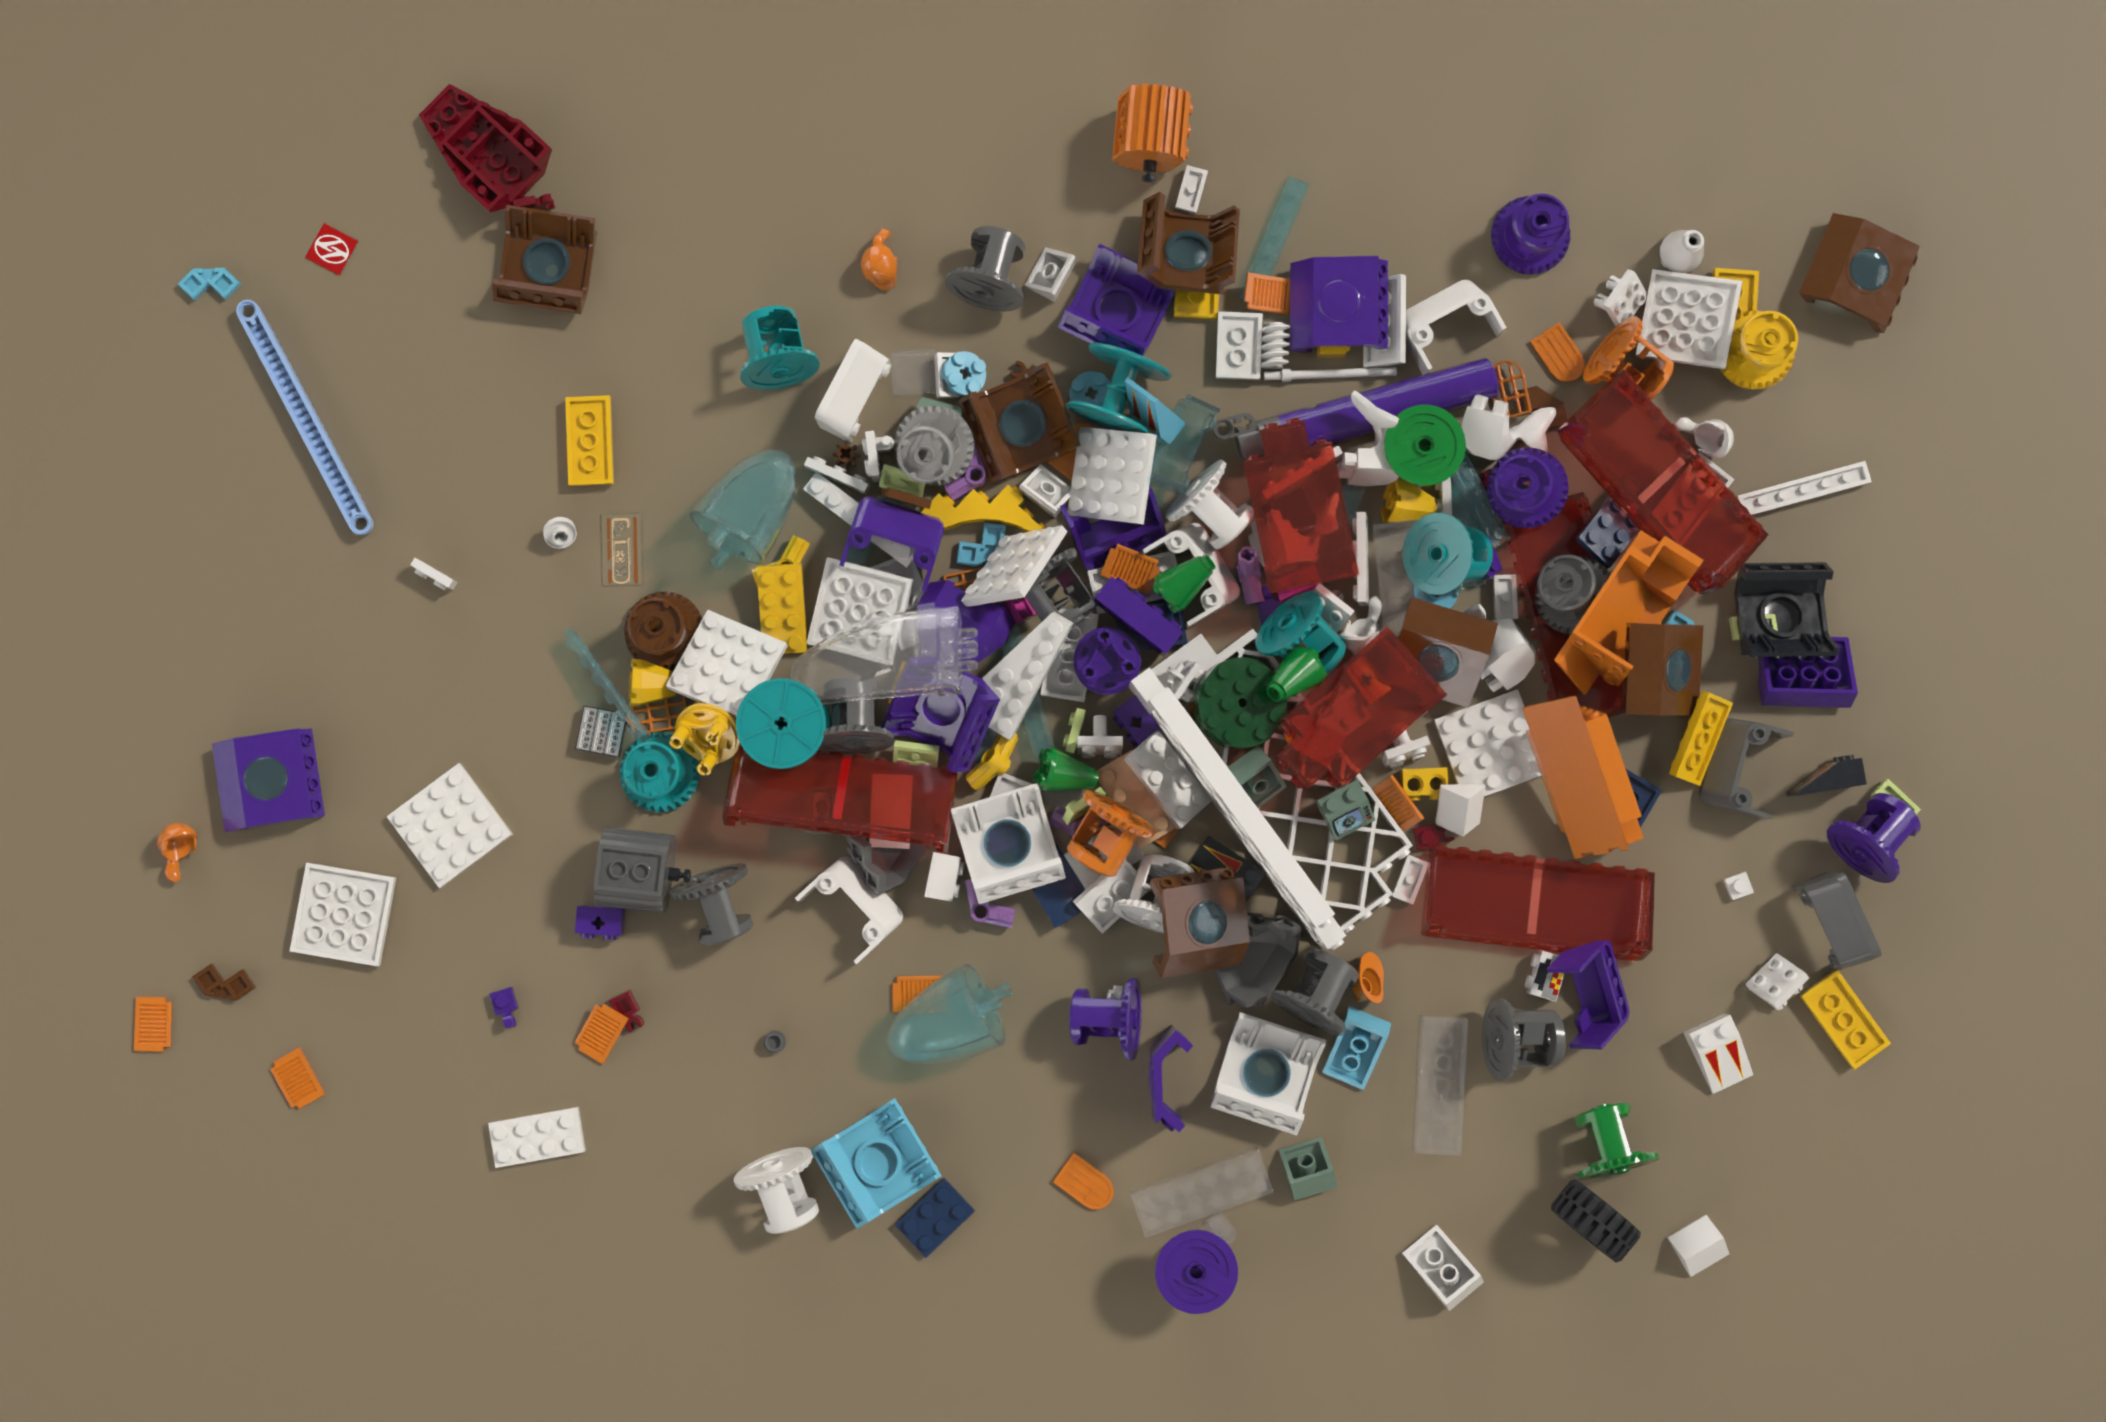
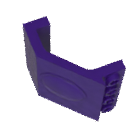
M1099 244L1070 307L1067 306L1058 328L1089 343L1108 344L1144 356L1176 290L1159 289L1137 273V261Z
M1379 256L1312 257L1290 263V351L1310 353L1312 348L1340 346H1363L1379 350L1388 349V261L1379 259Z
M922 653L921 658H909L881 728H886L894 736H910L925 744L939 746V750L945 752L950 757L947 768L951 773L967 772L971 768L1000 702V698L983 679Z
M1173 1025L1168 1028L1150 1049L1149 1090L1152 1117L1155 1124L1161 1119L1162 1124L1171 1132L1174 1129L1180 1132L1185 1127L1181 1117L1163 1102L1162 1061L1176 1044L1187 1053L1193 1045Z

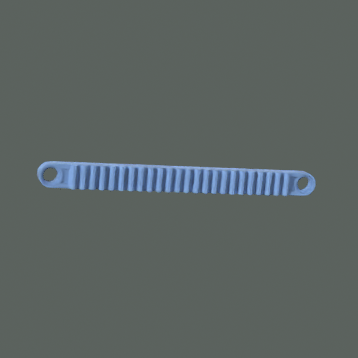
M251 300L241 301L236 308L237 316L349 528L358 535H368L374 526L373 519L364 501L361 499V495L357 491L352 478L349 476V472L341 461L340 455L332 444V440L324 429V425L316 414V410L308 399V395L296 376V372L288 361L287 355L279 344V340L271 329V325L258 304ZM247 306H253L254 314L251 317H245L243 314ZM359 518H365L367 521V526L363 530L356 528V521Z

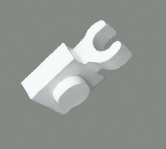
M1113 985V990L1109 989L1107 992V999H1121L1123 986Z

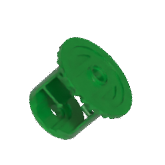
M1433 405L1413 406L1396 416L1399 418L1398 424L1393 428L1387 429L1384 439L1386 459L1395 474L1403 480L1419 486L1439 484L1450 478L1460 467L1466 450L1465 435L1456 418L1446 410Z
M1629 1103L1599 1105L1575 1117L1577 1128H1592L1601 1159L1589 1164L1588 1168L1580 1170L1578 1173L1579 1180L1617 1175L1660 1160L1658 1153L1630 1152L1621 1118L1629 1116L1628 1113L1631 1108Z

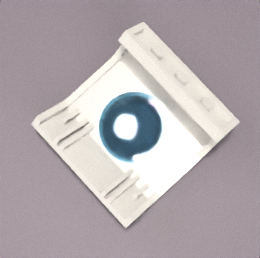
M1037 783L951 809L979 904L1066 878Z
M1240 1012L1234 1023L1219 1071L1211 1108L1297 1135L1304 1121L1305 1114H1303L1305 1101L1326 1040Z

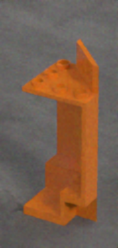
M1640 530L1554 659L1584 696L1598 675L1603 676V680L1610 685L1619 686L1634 667L1624 660L1626 623L1660 624L1690 578L1704 561L1703 559L1666 536L1659 542Z
M1576 696L1522 708L1529 726V730L1526 731L1559 829L1567 835L1574 858H1583L1591 853L1594 856L1607 854L1617 848H1620L1621 851L1629 850L1628 844L1644 839L1637 820L1642 815L1607 714L1592 708H1586V706L1580 707Z

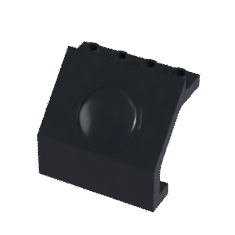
M1826 562L1739 563L1734 596L1741 655H1749L1756 659L1763 657L1785 658V656H1795L1798 658H1806L1807 656H1818L1821 658L1838 656L1839 647L1830 637L1827 625L1824 590L1826 580H1832L1834 571ZM1766 614H1775L1778 631L1772 628L1771 619H1766Z

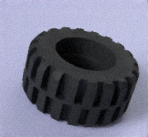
M1576 1179L1570 1181L1551 1204V1210L1615 1263L1622 1261L1640 1239L1641 1232L1631 1222Z

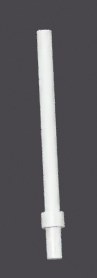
M1397 368L1298 371L1281 369V371L1264 372V381L1281 380V382H1291V380L1396 376Z

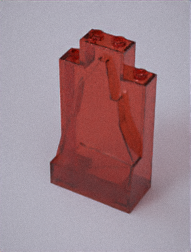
M1299 417L1286 420L1287 424L1279 426L1277 422L1265 424L1264 429L1260 430L1265 456L1261 457V454L1247 456L1248 460L1243 461L1270 594L1360 576L1333 443L1328 442L1327 439L1314 441V446H1310L1305 421H1300Z
M1385 627L1370 636L1278 721L1281 724V730L1287 736H1292L1293 739L1274 755L1277 759L1276 764L1282 771H1287L1292 776L1291 781L1299 789L1305 790L1310 788L1324 774L1327 776V782L1332 787L1343 788L1421 715L1432 710L1447 696V693L1388 627Z

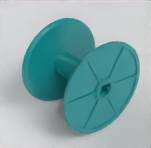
M1090 343V352L1101 361L1116 369L1110 384H1106L1107 392L1101 406L1081 401H1070L1066 404L1067 409L1077 416L1109 430L1149 433L1144 426L1122 415L1128 400L1125 380L1128 377L1134 382L1136 376L1155 381H1168L1171 379L1172 374L1160 364L1134 352L1108 344Z
M784 678L771 679L751 689L742 700L736 716L737 736L745 752L758 763L778 769H796L815 761L823 753V751L818 749L824 738L823 733L826 731V728L832 727L831 713L822 696L805 684ZM782 722H787V727H782Z

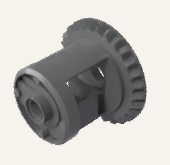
M982 226L976 228L972 232L970 244L977 252L974 264L971 268L965 266L963 268L958 267L955 271L951 270L945 280L947 289L960 300L979 308L1001 312L1020 308L1024 300V294L1021 288L1017 287L1016 283H1013L1011 279H1007L1011 263L1020 261L1024 256L1026 246L1023 240L1013 232L1000 227Z
M1070 548L1050 559L1025 596L1042 622L1051 613L1056 612L1073 622L1072 628L1085 620V617L1097 607V602L1070 565L1077 557V552L1074 548ZM1053 580H1058L1056 583L1050 585L1049 587L1042 589L1044 586H1046ZM1061 585L1064 589V594L1068 596L1054 603L1051 599ZM1072 600L1076 608L1070 607L1060 614L1058 611Z
M1561 555L1551 559L1542 568L1535 586L1534 599L1538 614L1552 629L1561 633L1572 634L1610 577V573L1600 562L1583 555Z
M843 677L834 679L825 685L824 696L832 702V727L826 728V731H824V738L818 748L819 750L836 754H866L885 750L894 744V735L886 728L882 729L874 724V697L881 692L878 682L864 677Z
M730 864L692 876L690 882L684 883L682 881L669 890L670 898L677 901L687 899L700 900L708 923L707 926L699 930L700 944L706 946L720 944L737 938L752 928L753 921L751 915H736L727 888L733 886L747 875L748 869L746 864Z
M1311 949L1304 959L1308 967L1295 992L1293 993L1290 990L1288 992L1274 990L1271 999L1278 1007L1303 1023L1325 1033L1342 1036L1346 1031V1026L1334 1011L1347 986H1355L1359 974L1354 967L1339 957L1323 950Z
M1501 998L1492 999L1485 1010L1482 1023V1048L1489 1072L1496 1080L1503 1081L1513 1076L1517 1067L1557 1066L1562 1061L1566 1049L1565 1027L1560 1015L1555 1010H1514L1507 1000ZM1520 1044L1533 1045L1535 1053H1528V1048H1522L1520 1053Z

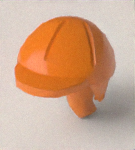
M882 228L874 236L872 245L862 255L860 265L862 273L868 281L881 290H890L895 286L897 280L898 257H894L891 249L884 245V241L890 236V230Z
M178 822L167 825L160 832L157 839L158 849L161 851L162 856L167 858L165 875L173 883H177L181 878L179 859L187 856L191 849L195 853L198 839L196 831L184 823Z

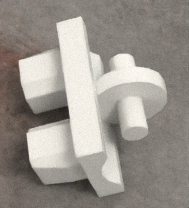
M1187 660L1184 665L1179 663L1175 669L1168 667L1167 672L1171 676L1167 682L1171 684L1169 688L1177 699L1189 702L1194 692L1188 688V685L1191 681L1198 684L1205 675L1200 669L1201 665L1197 662Z

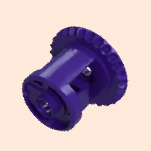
M1534 194L1518 197L1510 201L1498 212L1492 224L1491 241L1497 257L1508 268L1522 274H1540L1554 268L1564 258L1571 240L1568 211L1559 199L1549 194Z
M1531 447L1512 450L1505 454L1492 468L1487 482V496L1493 511L1506 523L1519 528L1539 527L1554 519L1564 507L1569 490L1567 474L1561 463L1550 453ZM1528 481L1530 485L1528 486L1523 483Z
M1876 793L1867 802V811L1856 823L1851 824L1849 821H1839L1831 824L1827 829V839L1835 853L1853 870L1876 882L1890 883L1898 877L1900 869L1898 860L1894 858V853L1908 836H1916L1921 829V825L1916 813L1904 801L1891 794Z
M1131 978L1127 981L1121 999L1090 998L1088 989L1077 988L1072 995L1069 1013V1030L1073 1044H1086L1089 1036L1118 1037L1119 1041H1121V1050L1124 1052V1056L1127 1060L1133 1061L1139 1048L1142 1023V997L1138 979Z
M1188 1230L1172 1237L1163 1246L1156 1260L1155 1278L1160 1293L1170 1305L1186 1313L1203 1314L1219 1308L1230 1298L1237 1284L1238 1265L1232 1249L1222 1238L1208 1231Z

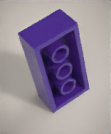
M1111 577L1095 597L1097 605L1165 657L1183 633L1180 630L1181 625L1173 619H1170V621L1165 619L1162 610L1155 605L1150 607L1146 604V598L1139 592L1135 591L1132 593L1128 590V584L1121 578L1117 577L1114 579Z

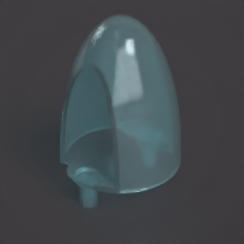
M768 449L745 458L720 477L690 512V517L695 525L709 537L707 544L711 547L714 545V549L718 550L709 562L714 568L717 566L716 569L721 570L731 555L742 557L748 562L757 565L763 564L786 523L795 495L796 468L789 454L779 449Z
M965 964L949 972L918 993L898 1013L887 1034V1047L890 1053L903 1062L931 1065L973 1057L1005 1043V1032L998 1009L1003 1008L1000 1000L1013 995L1012 988L1007 990L1010 984L1005 982L990 990L983 984L978 972L970 964Z

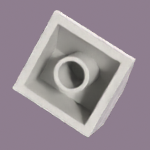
M933 852L924 897L951 902L953 897L958 898L960 885L956 884L958 875L962 876L965 864L961 862V857Z

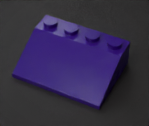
M1831 637L1839 647L1838 656H1829L1827 658L1818 656H1807L1806 658L1785 656V658L1763 657L1759 659L1761 706L1851 708L1858 695L1849 638Z

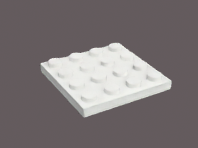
M1652 269L1642 320L1643 329L1640 336L1673 362L1726 369L1742 281ZM1639 342L1637 345L1636 357H1639L1638 355L1644 349V346L1641 345ZM1649 352L1645 358L1656 359L1658 357Z
M1080 427L1078 438L1081 446L1077 447L1070 490L1071 497L1069 498L1067 511L1069 516L1144 525L1157 435Z
M1061 525L1002 537L998 542L996 550L987 558L988 562L977 573V578L973 584L966 589V594L961 601L966 607L1025 597L1066 535L1067 530Z
M827 557L806 644L893 666L914 579L850 562H845L844 567L839 566L841 560Z
M707 610L668 680L666 687L697 702L720 707L736 718L739 706L747 693L758 684L770 680L788 647L787 643Z
M1518 689L1433 720L1456 783L1485 784L1484 797L1541 776L1526 734L1529 726L1522 709L1524 704Z
M461 763L455 765L387 816L439 888L444 887L513 835Z
M306 863L290 952L380 966L396 877Z

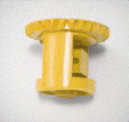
M1754 310L1737 314L1726 369H1720L1729 381L1745 389L1759 390L1777 384L1787 375L1795 360L1794 356L1798 346V333L1795 325L1787 316L1776 311Z

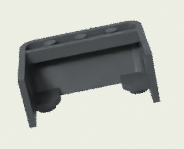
M1727 718L1699 791L1701 801L1707 805L1760 820L1771 819L1772 814L1750 809L1752 794L1749 790L1738 786L1749 744L1762 745L1768 741L1770 735L1779 738L1793 737L1794 732L1759 722Z
M1823 873L1793 886L1794 891H1801L1799 896L1803 904L1814 908L1832 947L1830 955H1828L1830 962L1828 966L1830 969L1843 970L1871 961L1882 955L1855 892L1844 873Z

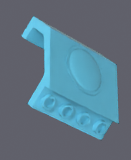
M895 1098L811 1150L812 1155L856 1229L941 1177L936 1164L932 1161L925 1146L917 1136L914 1127L908 1121L902 1107Z

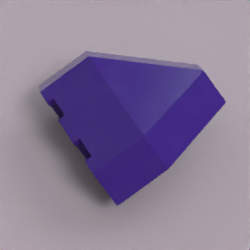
M949 580L930 582L926 592L923 593L917 604L920 656H922V653H925L966 672L1004 645L1015 623L1005 606L996 602L995 605L987 603L966 607L961 601L966 592L954 587V582Z

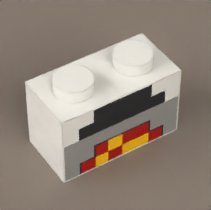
M1538 950L1537 954L1534 953L1531 961V966L1533 967L1532 974L1528 975L1525 981L1526 993L1556 1002L1564 973H1548L1547 968L1559 955Z

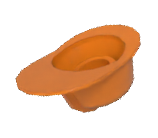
M1367 952L1361 957L1358 971L1359 978L1355 986H1351L1356 1002L1371 1001L1378 1004L1382 1002L1384 996L1383 966L1376 954Z

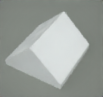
M1045 247L1024 286L1055 302L1075 266L1076 257L1073 254Z
M1039 465L1019 487L1024 496L1053 518L1061 511L1060 505L1064 504L1065 506L1071 497V487L1042 465Z
M1485 784L1440 785L1435 819L1436 825L1460 836H1465L1479 825Z
M1706 1214L1667 1237L1690 1277L1729 1255L1724 1237Z

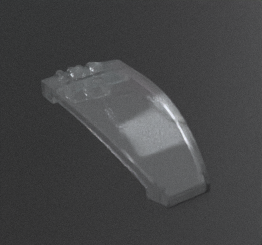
M958 606L906 611L879 616L842 629L808 649L791 663V680L800 682L810 688L819 698L822 705L936 693L939 696L962 694V671L978 668L977 661H962V659L978 656V642L962 639L977 637L978 630L975 628H961V612Z

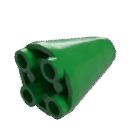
M1206 554L1202 557L1197 556L1154 576L1155 584L1152 586L1153 590L1158 596L1165 598L1167 606L1173 613L1183 611L1213 574L1216 566Z
M1296 646L1289 650L1266 689L1270 699L1275 702L1288 699L1318 686L1327 677L1323 664L1318 658L1319 654L1314 648L1310 647L1307 649Z
M1050 746L1047 749L1042 748L1038 757L1040 762L1039 770H1036L1033 776V783L1038 784L1039 790H1087L1096 787L1098 771H1095L1092 767L1055 747Z

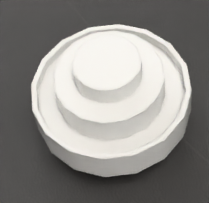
M555 517L549 520L543 528L544 540L552 548H566L575 541L577 536L574 523L565 517Z

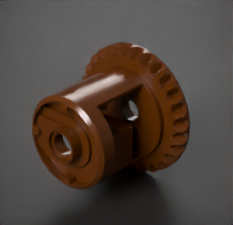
M668 591L648 594L634 604L628 612L624 627V639L627 648L635 659H642L670 671L675 670L701 623L702 616L697 607L680 594Z

